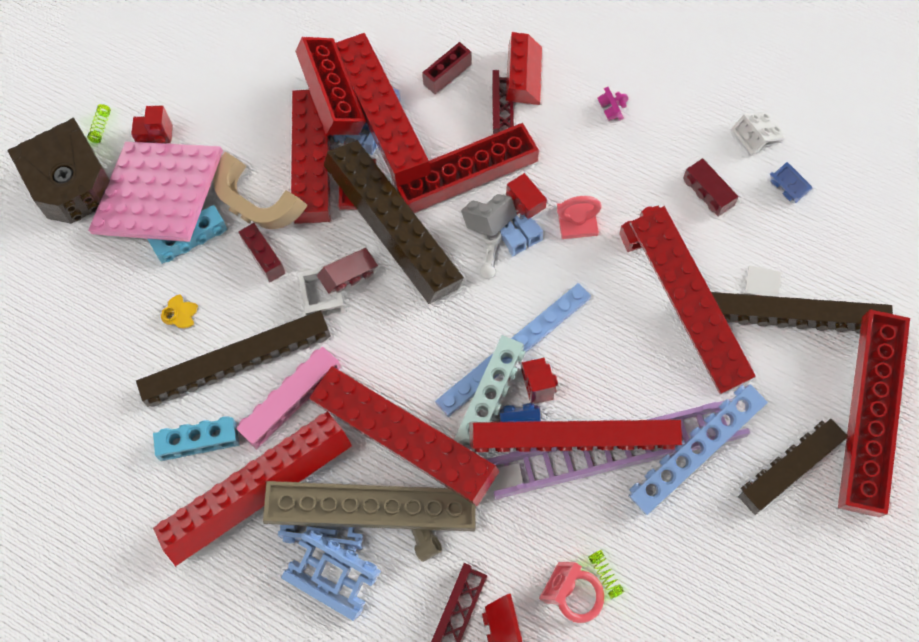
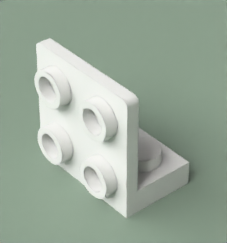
M764 112L743 114L731 128L732 132L751 155H756L767 142L783 140L784 138L781 129L774 125L770 116Z

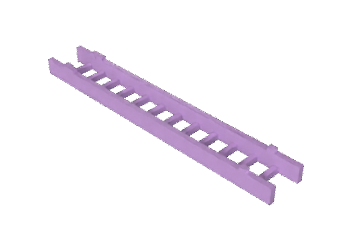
M724 401L712 402L700 407L647 420H681L682 439L686 442L689 437L683 420L696 417L699 428H701L705 424L702 415L712 412L716 414L721 410L719 405ZM722 416L721 421L725 426H727L726 420L724 416ZM749 428L738 430L726 442L747 437L750 434ZM706 432V435L710 440H713L715 438V436L709 437L708 432ZM694 442L691 449L693 451L701 449L699 443ZM535 447L531 448V452L514 451L486 460L496 466L502 464L508 466L510 462L523 459L529 483H522L517 486L494 491V498L497 500L661 459L667 454L671 456L676 450L662 449L654 452L645 450V454L633 457L630 450H624L626 458L617 461L612 460L610 450H603L607 463L593 466L589 451H583L588 468L577 471L573 470L568 451H562L568 473L554 476L548 453L558 451L556 447H552V451H537ZM543 455L549 478L535 481L529 458Z

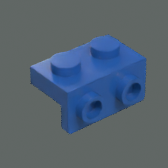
M788 162L782 165L776 172L769 174L771 177L770 182L774 187H780L784 191L782 194L788 201L793 200L797 203L813 189Z
M525 403L523 407L506 405L499 412L500 422L541 421L540 409L534 403Z

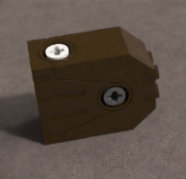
M74 117L7 150L33 201L47 219L72 224L96 212L110 179Z

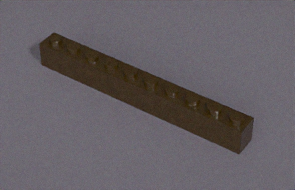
M711 292L727 323L734 322L740 325L757 324L763 327L775 325L779 328L789 326L796 327L797 329L816 328L819 331L830 329L837 332L855 331L860 334L862 316L870 309L893 314V306L888 304Z
M320 310L135 381L142 402L147 407H155L160 405L162 401L176 399L185 392H194L201 386L215 384L219 379L231 378L236 373L243 370L249 371L261 363H270L279 356H288L292 351L304 350L316 342L322 343L331 335Z

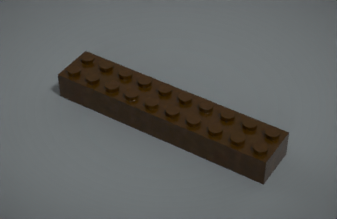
M356 140L328 151L324 167L426 302L431 304L458 290L464 279L463 275L360 142Z

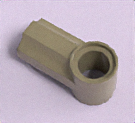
M411 529L416 541L414 550L422 562L442 552V545L438 538L433 535L432 530Z

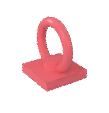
M576 196L557 204L561 239L598 236L596 215L600 212L602 204L597 198L592 196Z
M558 562L539 599L544 603L558 605L562 614L573 622L586 623L593 620L601 612L604 605V590L601 582L592 573L581 570L582 566L576 562ZM584 579L590 582L596 593V601L593 608L585 614L572 612L565 600L572 593L575 587V580Z

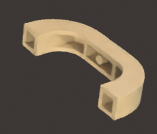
M226 151L224 152L214 174L213 183L217 196L221 201L230 206L229 211L237 216L240 213L242 214L240 218L248 224L252 221L265 229L283 228L294 222L302 214L307 204L287 190H285L273 206L268 208H259L240 196L237 191V182L247 166Z

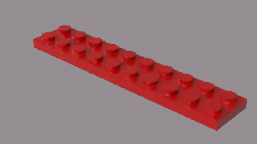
M665 205L631 221L629 224L719 395L755 378L756 375Z

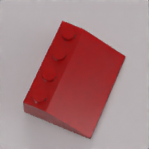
M511 593L485 606V612L481 614L484 626H489L490 634L486 635L488 642H523Z

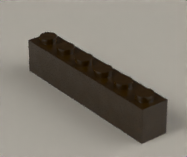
M831 418L826 423L823 420L814 427L815 432L812 434L807 432L799 439L801 443L797 447L794 444L785 451L787 454L781 459L778 456L770 463L772 467L768 471L762 469L755 476L757 478L756 481L753 483L748 481L740 488L742 492L738 497L754 515L758 514L849 437Z

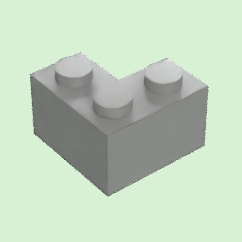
M502 194L495 195L486 204L472 200L461 210L468 229L490 236L497 234L517 216L512 197Z

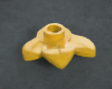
M176 295L168 301V306L162 310L161 320L167 325L174 324L178 328H189L194 325L191 317L197 312L198 305L193 302H183L182 295Z

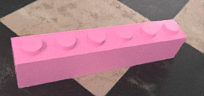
M323 346L319 350L313 351L310 358L296 368L295 373L286 377L277 390L271 391L267 399L253 409L251 415L239 422L236 428L239 434L257 450L310 398L331 366L338 370L341 368L339 360Z

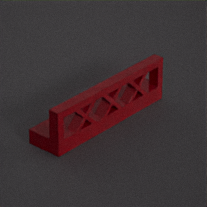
M492 70L493 134L500 132V128L504 125L508 128L514 126L513 102L509 101L504 105L500 101L503 96H506V90L500 87V83H506L507 77H499V70ZM504 110L510 114L506 119L500 116Z
M463 564L431 642H442L445 636L452 633L455 641L461 642L487 579L486 574L472 569V566L469 564ZM470 574L482 578L479 586L470 589L467 582ZM465 585H466V587H467L468 590L465 591V592H463V590H464V588H465ZM470 594L472 599L471 605L462 609L459 603L460 597ZM458 605L459 611L455 612L456 607ZM468 610V613H467L466 618H465V615H464L463 612H465V611ZM461 613L464 623L461 627L453 629L451 619L453 616ZM448 626H450L451 631L446 633ZM460 631L458 637H456L455 632Z

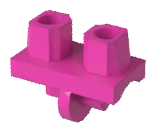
M608 86L603 88L605 93L597 97L602 108L609 104L612 105V107L604 110L608 121L617 117L619 121L623 120L624 117L619 106L622 108L627 107L628 95L625 93L621 94L618 91L615 93L616 97L614 98Z

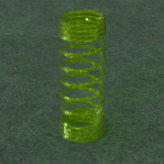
M105 104L97 105L94 120L104 121L105 124L94 123V120H92L90 132L87 135L89 141L93 143L101 142L102 133H104L103 129L106 128L104 125L107 124V117H109L111 112L109 106ZM97 116H103V117H105L107 120L100 119V118L97 117ZM95 124H100L104 126V128L98 127ZM94 128H99V129L103 130V132H99V131L95 130Z
M599 550L588 556L591 564H596L593 569H599L596 574H602L599 579H605L602 582V585H607L605 590L612 589L607 594L610 599H613L625 591L621 584L608 588L618 579L604 583L614 576L615 573L601 578L611 571L612 568L598 573L609 565L607 563L595 568L607 559H602L605 555L602 550Z

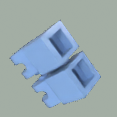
M521 214L520 218L516 216L512 219L513 224L510 221L500 230L501 240L509 249L512 257L526 250V245L529 248L543 240V230L536 221L532 220V218L527 219L525 215Z

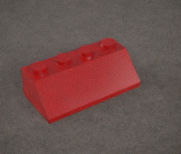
M511 32L508 44L506 101L540 105L542 46L526 33Z

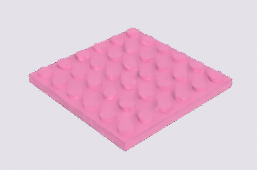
M125 142L110 177V182L88 231L93 235L190 242L223 153L221 146Z

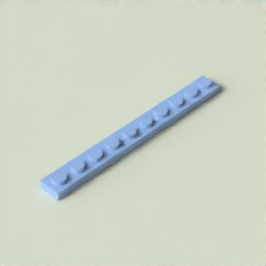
M577 283L511 339L523 343L524 351H529L589 301L591 295ZM493 354L435 401V404L447 417H450L474 396ZM504 357L501 361L505 364H508L512 361V359L510 357Z

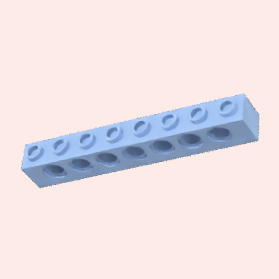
M751 384L745 387L741 385L734 391L735 397L722 402L719 405L721 410L716 414L712 412L704 419L706 423L701 428L697 426L689 433L691 437L686 442L682 440V445H676V451L671 456L667 454L659 461L661 465L656 470L652 468L644 475L646 479L641 484L637 482L629 489L631 493L628 497L645 515H648L768 403ZM738 401H742L745 404L743 412H740L736 407ZM724 414L730 418L728 426H725L721 421ZM709 428L713 429L716 433L713 440H710L706 435ZM694 442L699 443L701 447L698 454H695L691 449ZM679 456H683L686 460L683 468L678 467L676 464V459ZM664 470H668L671 474V478L667 482L661 478V473ZM649 484H653L656 487V492L652 496L646 493V487Z

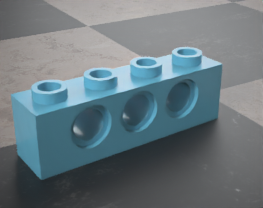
M212 205L201 211L190 242L148 239L161 264L172 261L182 253L189 252L198 245L206 243L207 240L223 234L228 229L215 205Z
M224 416L216 421L204 420L196 425L184 424L176 429H161L159 432L153 433L155 456L160 461H166L240 446L236 429L237 423L233 417ZM220 430V434L218 436L212 437V434L215 431ZM200 434L198 440L192 441L195 435ZM180 438V442L173 445V441Z

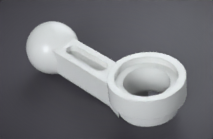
M500 231L495 234L497 237L494 240H488L490 235L484 233L482 235L484 242L487 244L484 265L480 268V274L486 279L493 277L495 273L493 264L498 243L502 238Z

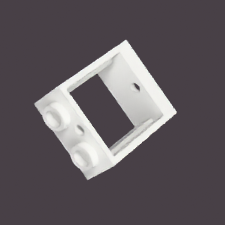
M324 266L314 270L306 269L298 273L306 316L320 310L323 317L346 313L341 292H336V300L313 305L309 304L305 283L319 280L316 275Z

